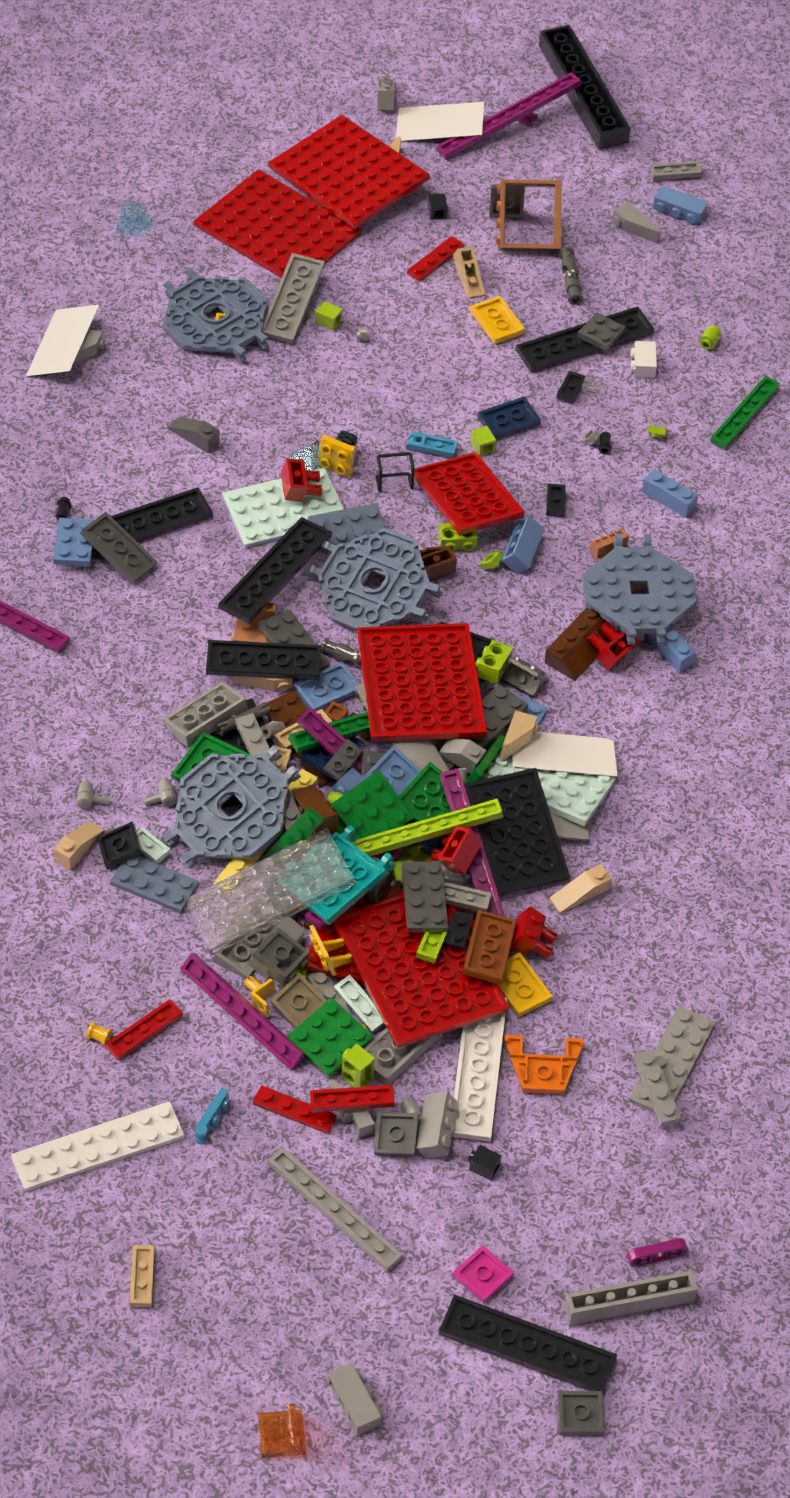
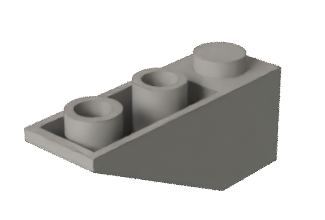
M390 77L378 79V110H394V79Z

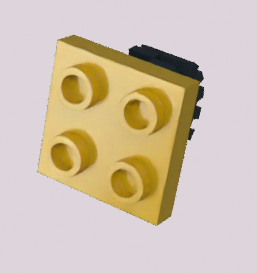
M341 430L335 439L323 435L320 438L318 466L350 478L353 474L357 435Z

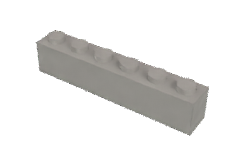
M692 1271L569 1293L566 1294L564 1308L569 1325H575L691 1303L695 1301L697 1287Z

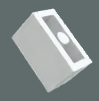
M635 341L634 348L630 350V358H634V360H631V371H634V377L655 378L657 368L656 342Z

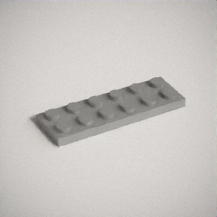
M294 253L291 254L263 323L262 333L268 338L293 344L325 266V261Z
M680 1006L675 1011L654 1051L674 1102L716 1023ZM640 1077L629 1098V1102L655 1113Z

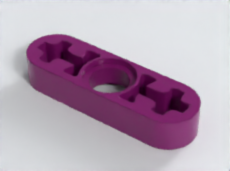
M678 1238L631 1249L627 1252L626 1256L629 1265L637 1267L681 1257L688 1252V1247L685 1239Z

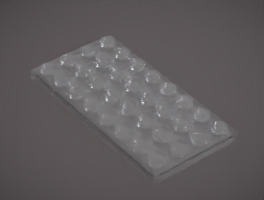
M325 828L309 836L306 840L299 841L186 898V902L212 956L356 882L328 828Z

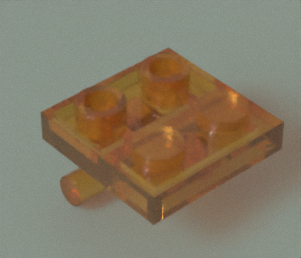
M291 1403L287 1405V1411L258 1413L261 1458L306 1454L302 1409L296 1410V1405Z

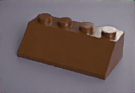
M586 607L546 649L544 663L576 681L599 654V650L588 640V637L597 631L607 643H610L605 634L599 630L607 621L600 617V613Z

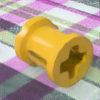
M92 1022L87 1030L86 1039L97 1040L103 1046H106L105 1043L111 1039L113 1030L111 1028H102L96 1022Z

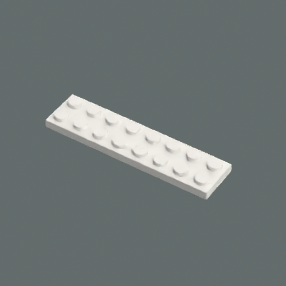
M505 1013L463 1026L454 1092V1098L458 1101V1107L455 1113L451 1137L491 1142Z
M169 1101L13 1153L11 1158L24 1191L27 1192L184 1139V1133Z

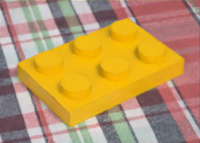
M501 296L470 306V312L494 344L525 334V328Z
M520 952L508 958L502 984L497 985L504 998H507V1003L517 1017L552 1001V994Z

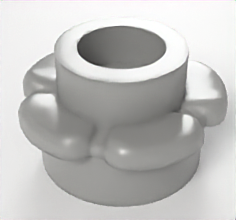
M358 327L359 331L356 334L359 342L363 340L366 343L365 341L370 340L365 327Z
M591 429L585 434L584 440L587 442V445H596L599 442V431Z

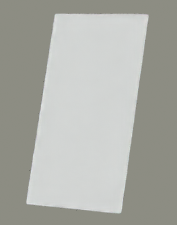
M484 102L399 108L396 138L401 137V141L482 135Z
M99 305L56 310L26 376L70 371Z
M537 732L536 736L532 735L530 743L512 754L513 767L618 776L614 741L607 738Z

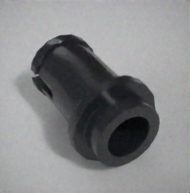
M602 432L600 435L598 450L604 455L612 450V445L610 444L611 434L609 432Z
M61 497L57 501L58 509L55 515L57 520L59 518H67L68 509L71 507L70 499Z

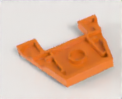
M504 1035V1043L522 1092L564 1095L582 1051L584 1039L566 1038L565 1056L523 1054V1035Z

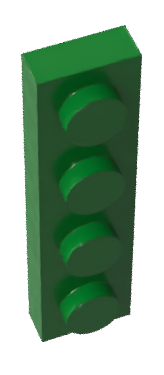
M500 734L491 744L465 783L482 780L486 776L484 773H487L492 767L490 763H494L499 757L497 753L502 751L505 740L504 735Z
M310 806L271 847L265 856L279 869L325 819Z

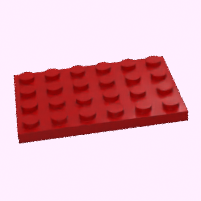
M477 452L415 468L414 479L458 535L524 517L525 511Z

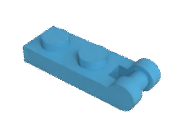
M411 432L405 448L410 451L417 450L454 458L458 441L419 432Z
M221 1087L196 1125V1143L202 1145L207 1142V1133L212 1126H217L222 1110L226 1111L230 1105L229 1090Z

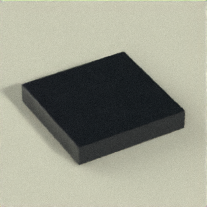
M133 821L97 837L104 865L107 869L143 853Z

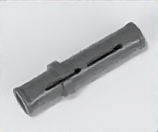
M263 702L254 708L238 715H232L228 720L216 724V730L221 736L231 730H238L235 724L236 718L253 713L257 719L269 714L270 708L266 706V702Z

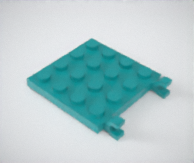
M351 825L347 826L341 834L335 832L278 881L279 886L328 925L387 876V870L389 871L396 867V864L391 861L393 857L389 853H386L380 861L376 862L353 845L352 842H355L359 837L354 833L356 830Z

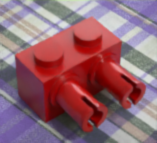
M286 458L281 470L284 499L302 502L306 495L320 497L322 495V485L307 484V481L319 482L320 471L305 470L304 460Z
M608 621L599 630L605 634L610 643H607L597 631L588 637V640L599 650V654L595 658L607 671L631 652L640 642L635 637V645H627L626 633H618Z
M456 826L452 834L443 835L445 837L441 836V844L445 845L443 850H433L434 853L431 854V859L433 861H440L450 872L465 875L483 841L471 828Z
M530 906L516 917V926L510 948L517 953L520 952L523 956L534 950L545 959H548L552 954L553 948L540 941V937L549 944H552L557 939L558 934L545 926L546 916Z

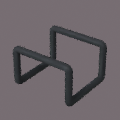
M411 452L377 455L379 474L375 478L379 492L382 491V477L407 475L410 489L414 488L415 467ZM409 456L411 474L409 472L382 474L380 458Z

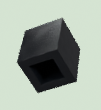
M445 194L428 195L430 220L447 219L448 206Z
M479 1145L477 1150H473L469 1155V1170L492 1181L501 1166L502 1155Z

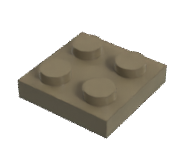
M299 973L270 1000V1003L296 1028L327 1000Z

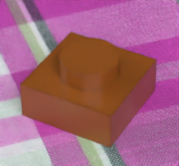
M332 701L324 712L333 722L346 718L349 714V709Z

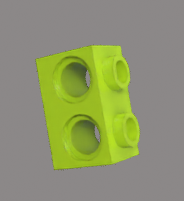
M450 523L439 524L438 538L440 546H449L452 551L477 549L478 538L476 531L458 535Z
M492 640L489 646H485L482 657L476 661L477 676L497 684L510 663L507 659L512 657L513 647Z
M358 1044L348 1048L342 1055V1078L353 1087H366L374 1079L375 1058Z

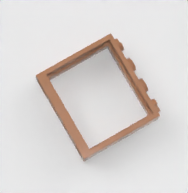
M501 179L500 184H497V194H500V201H497V211H500V218L496 219V228H499V235H496V245H499V249L560 250L562 181ZM506 187L554 188L553 244L505 243Z

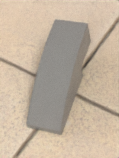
M334 1080L329 1081V1089L345 1088ZM367 1109L338 1111L343 1124L352 1122L358 1138L374 1134L375 1123Z

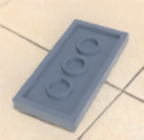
M378 503L311 515L307 518V520L332 531V537L327 542L333 545L341 543L344 545L352 542L357 537L366 534L369 536L377 533V530L385 528Z
M136 856L121 863L110 880V885L181 914L198 887L199 881Z

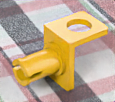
M249 976V979L245 980L244 986L251 991L252 1004L268 1018L270 1016L269 1008L264 1000L275 993L274 980L269 979L264 984H261L253 976Z

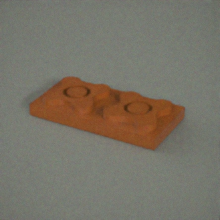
M478 910L462 974L501 985L516 920Z

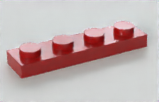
M453 236L449 237L407 270V274L418 282L422 281L453 257L457 249L464 248V243Z
M169 999L106 1042V1048L119 1061L183 1017V1012Z
M263 1085L260 1086L253 1099V1105L326 1134H329L337 1119V1115L329 1111L311 1113L310 1104Z
M393 1085L309 1090L311 1113L395 1106Z

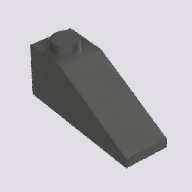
M178 417L167 427V429L207 453L211 452L220 443L219 429L206 421Z

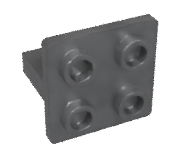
M516 656L514 659L508 657L507 661L510 664L502 679L535 697L542 683L549 681V678L545 677L546 672Z

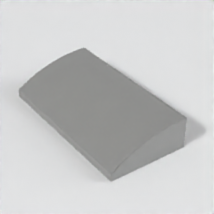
M222 681L163 718V722L174 736L189 748L195 743L202 732L209 735L216 731V724L228 720L232 715H238L247 711L246 698Z
M431 739L388 741L391 747L393 745L397 747L421 771L429 762L442 772L449 771Z
M257 898L215 953L212 961L247 979L254 970L248 962L284 916L260 898Z
M386 1028L364 1048L375 1058L374 1077L382 1084L390 1085L433 1045L442 1034L397 1048Z

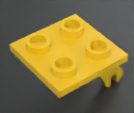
M309 926L312 932L309 937L325 971L330 970L332 976H335V967L352 963L351 954L329 957L327 953L328 951L344 947L343 938L322 942L314 926Z

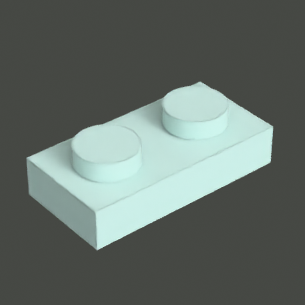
M141 827L137 831L143 851L142 854L152 862L158 864L170 854V848L145 828Z

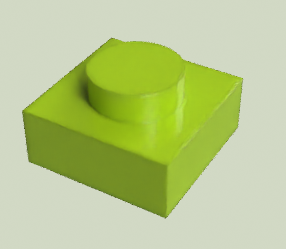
M649 425L648 432H651L653 437L661 438L662 435H666L667 428Z
M501 551L489 553L479 565L483 570H493L500 565L504 555Z

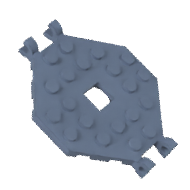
M189 268L185 271L189 276L186 278L187 282L175 288L170 281L163 283V286L167 289L164 293L170 296L166 320L163 326L164 332L184 350L234 353L237 360L242 363L247 360V357L243 355L246 353L243 347L254 340L257 341L263 350L269 347V344L266 342L268 337L262 333L267 296L247 278H239V280H229V277L215 276V279L205 278V276L197 275L192 268ZM216 308H219L225 314L219 320H211L206 316L207 313Z
M387 528L379 529L377 533L369 536L366 534L357 537L352 542L344 545L343 543L333 545L324 541L321 548L325 549L324 554L330 555L322 569H319L310 564L307 568L310 577L314 579L319 578L331 620L357 631V627L387 626L412 616L426 623L429 618L426 614L427 611L418 608L427 592L439 599L443 594V591L440 590V585L429 581L416 540ZM371 572L386 577L380 588L375 590L363 586Z
M615 534L614 549L582 575L585 607L590 610L594 609L600 613V617L612 624L614 622L620 626V630L626 633L627 645H635L636 634L656 633L657 644H665L664 637H666L668 627L673 622L676 623L681 619L686 611L696 606L697 598L693 573L652 548L651 534H644L643 547H623L622 534ZM634 583L644 584L648 586L649 594H631L630 585Z
M275 745L265 754H256V756H246L245 754H230V756L210 754L181 778L180 795L178 796L176 807V821H174L173 829L162 837L169 847L174 846L179 837L186 843L191 850L180 858L188 868L195 864L197 858L252 859L282 834L289 783L298 780L301 776L293 765L284 774L273 765L272 761H277L282 757ZM235 795L243 804V807L233 816L228 817L221 810L220 806Z

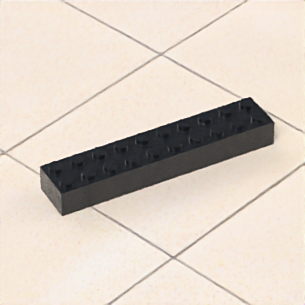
M565 25L540 31L539 47L556 77L560 79L572 72L581 80V86L566 94L598 150L629 143L631 128L571 26Z

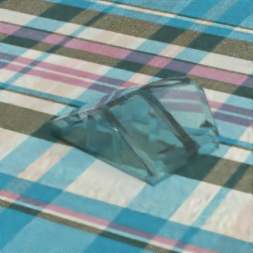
M124 200L115 232L138 237L148 231L151 225V218L146 205Z
M315 440L297 448L287 458L304 460L305 470L312 471L317 469L320 441Z

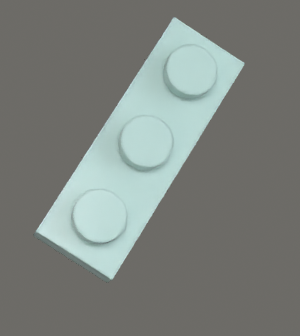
M348 975L334 986V990L372 1034L384 1025L375 1004L351 975Z

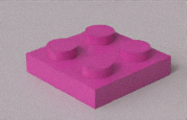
M483 1245L453 1272V1277L483 1303L514 1276V1272Z

